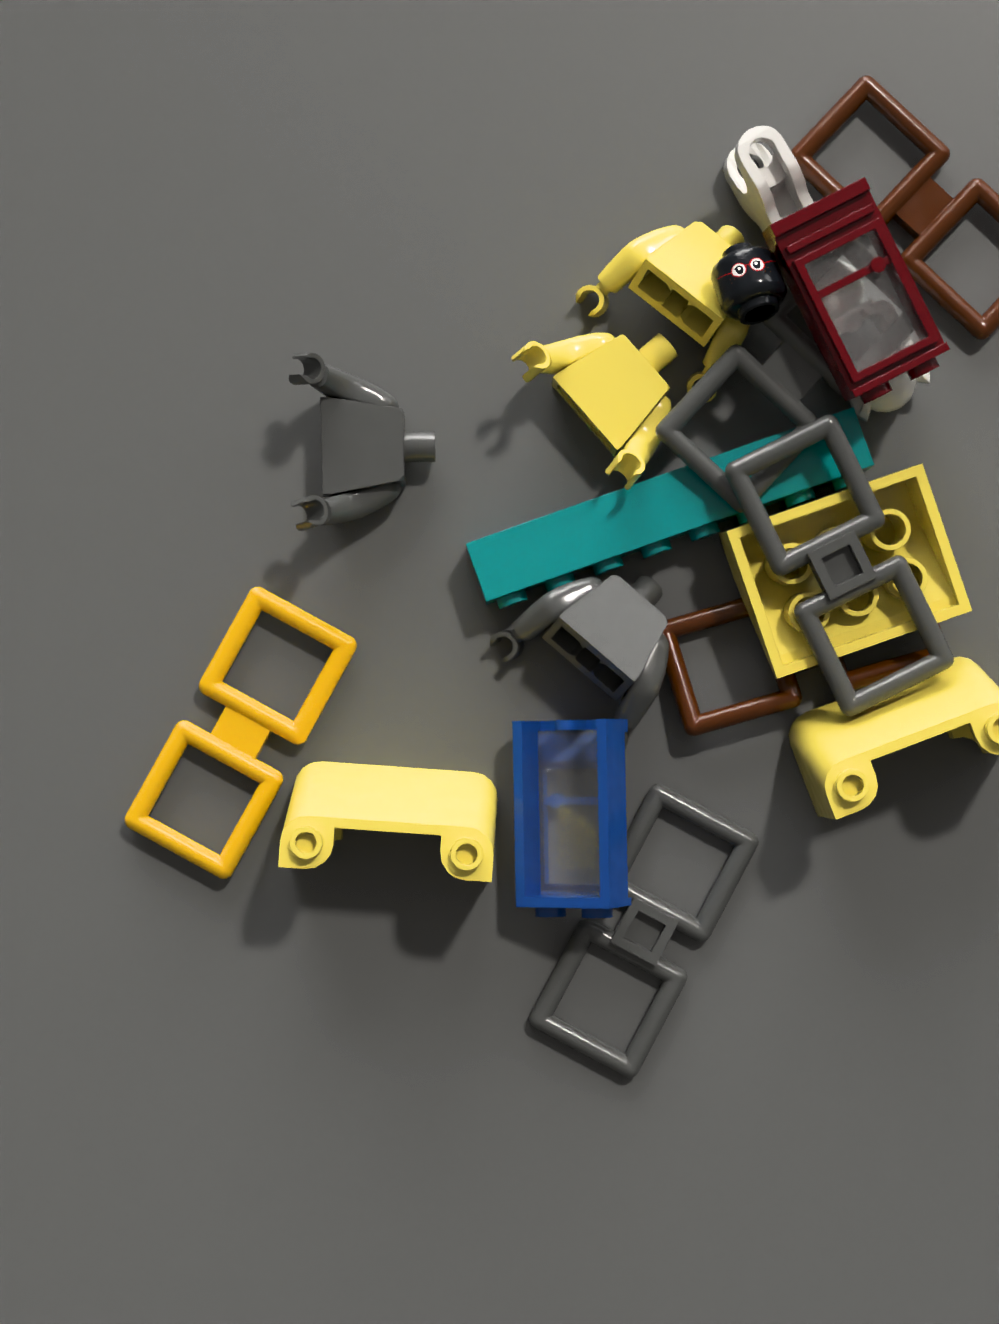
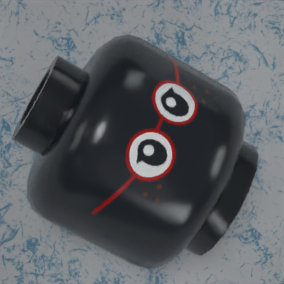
M747 242L732 245L723 252L722 258L714 265L711 272V281L723 313L726 317L740 320L745 325L758 324L772 318L779 311V305L783 302L787 293V287L774 253L763 246H752Z

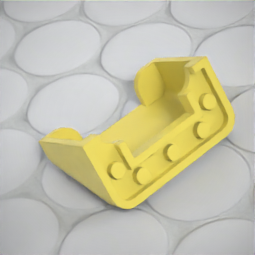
M954 657L953 665L950 668L857 715L847 716L843 714L837 701H834L798 716L790 727L789 740L817 816L837 820L866 808L876 797L878 789L877 777L871 760L948 732L950 739L961 737L972 739L981 748L982 753L999 755V687L974 661L969 658Z
M325 761L310 763L303 767L296 776L280 838L278 867L316 868L323 864L332 854L334 841L343 839V829L441 836V862L449 874L465 881L492 882L498 801L497 790L489 778L476 772Z

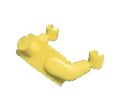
M696 221L685 229L678 225H670L653 230L629 242L599 273L598 279L600 282L596 286L585 285L581 287L576 293V303H582L588 294L596 292L599 296V303L595 309L591 310L588 316L599 317L608 309V294L610 292L617 293L631 282L628 286L630 290L703 347L712 338L703 359L705 368L703 371L696 372L689 377L686 384L688 392L694 382L700 379L730 346L735 344L742 345L747 336L750 325L742 324L740 320H734L725 316L711 281L712 269L722 258L723 252L732 245L745 242L744 237L733 226H722L715 233L703 222ZM716 393L707 402L711 401L716 396Z
M610 333L585 334L546 345L536 341L528 342L511 357L512 361L522 360L527 364L529 371L522 376L524 381L530 382L540 373L555 375L552 380V387L615 457L606 468L605 473L607 475H610L612 471L622 473L627 479L624 488L627 490L631 489L644 472L645 466L661 442L655 433L657 425L671 411V401L666 396L670 387L660 376L659 372L678 356L674 347L660 333L656 334L639 350L625 335L622 334L615 338Z

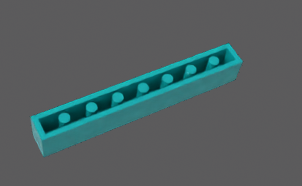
M854 407L832 414L838 419L863 472L874 466V462ZM795 428L710 457V459L725 472V468L730 462L792 432ZM823 439L805 448L760 496V499L765 509L766 506L783 500L787 508H791L815 499L814 489L831 483L835 491L846 489L847 486ZM684 466L636 483L629 490L622 488L466 543V548L486 605L497 602L499 610L528 600L525 591L545 585L547 592L556 587L575 581L573 574L593 568L595 576L623 567L624 563L621 557L641 551L643 559L671 550L670 540L689 534L691 542L719 533L718 523L737 517L739 525L746 524L748 521L743 512L735 511L688 466Z

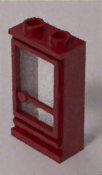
M865 177L769 225L762 232L769 249L775 255L780 271L845 402L860 396L864 404L892 391L889 380L907 372L910 380H913L939 367L935 357L950 350L947 342L944 343L869 191L871 188Z

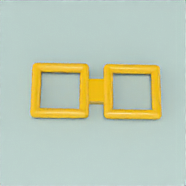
M262 587L252 588L199 681V690L203 695L225 706L220 718L211 733L186 720L179 721L175 725L125 815L124 821L126 826L220 879L229 878L235 871L283 783L282 773L258 760L259 754L272 732L295 745L303 744L307 740L356 651V640ZM261 611L333 649L294 721L223 682ZM188 744L259 783L220 855L149 816Z

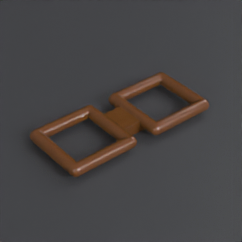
M868 75L862 76L798 142L791 152L796 158L805 180L822 196L826 197L844 188L812 157L866 100L921 150L925 156L877 207L886 225L894 219L915 239L901 253L913 280L976 339L985 340L999 327V298L981 315L933 271L923 259L976 203L999 223V194L984 180L974 178L952 198L932 179L933 175L948 161L950 157L949 148L873 77Z
M742 598L667 619L668 624L663 631L669 642L666 672L684 730L690 736L702 735L799 706L802 702V693L796 675L793 673L775 679L779 689L777 692L700 713L677 637L749 617ZM925 648L849 671L843 656L839 657V660L854 690H857L929 655ZM819 665L798 671L796 673L819 667Z

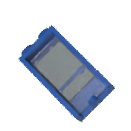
M628 719L512 721L516 907L535 908V917L566 916V908H582V918L613 917V908L632 905L631 897H628L625 732H628Z

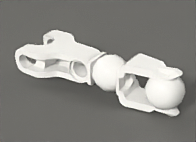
M756 126L746 131L726 158L723 172L739 204L763 232L769 225L814 202L808 192L801 168L781 134L769 126ZM755 142H763L768 144L772 149L773 157L762 144ZM753 160H755L759 164L760 168L757 167ZM737 167L740 170L743 178L739 175ZM838 260L815 284V288L819 291L856 272V270L850 264ZM862 278L821 298L839 336L843 333L851 334L856 332L860 328L861 323L867 319L873 322L882 335L899 317L892 304L884 300L873 303L869 299L863 303L864 284ZM909 336L893 354L913 344ZM907 372L889 380L892 391L866 404L858 396L849 400L850 404L854 407L857 417L867 422L871 410L891 412L904 406L911 399L916 388V382L930 384V372L913 380H910Z

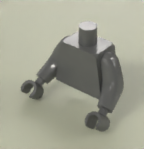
M316 353L293 355V359H298L302 362L304 373L303 375H289V382L293 385L310 384L326 396L320 397L322 495L324 498L322 499L318 495H310L291 503L292 507H302L307 514V521L296 524L298 531H304L319 525L345 524L362 519L385 507L399 496L401 487L406 485V463L436 462L435 432H405L404 411L402 408H399L397 400L388 392L362 378L324 364V360Z
M611 575L605 581L597 577L575 580L556 587L536 600L512 623L513 630H504L494 634L490 639V646H495L503 637L509 638L513 644V649L502 661H510L521 655L524 649V640L531 641L548 629L542 637L547 643L613 700L617 701L623 695L614 713L615 719H628V729H634L658 695L667 668L669 642L663 631L668 621L666 616L654 606L663 595L662 589L655 580L648 576L638 577L631 586L617 575ZM625 732V749H626L627 744H628V732Z

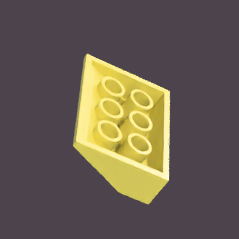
M923 463L868 481L885 515V523L881 528L859 538L872 567L896 555L904 557L937 623L972 611ZM845 489L770 515L769 518L785 550L788 551L860 515V512L849 490ZM749 523L718 533L734 581L775 679L818 665L794 616V609L799 603L822 592L809 564L785 576H778L773 573ZM893 580L819 617L838 658L917 630Z

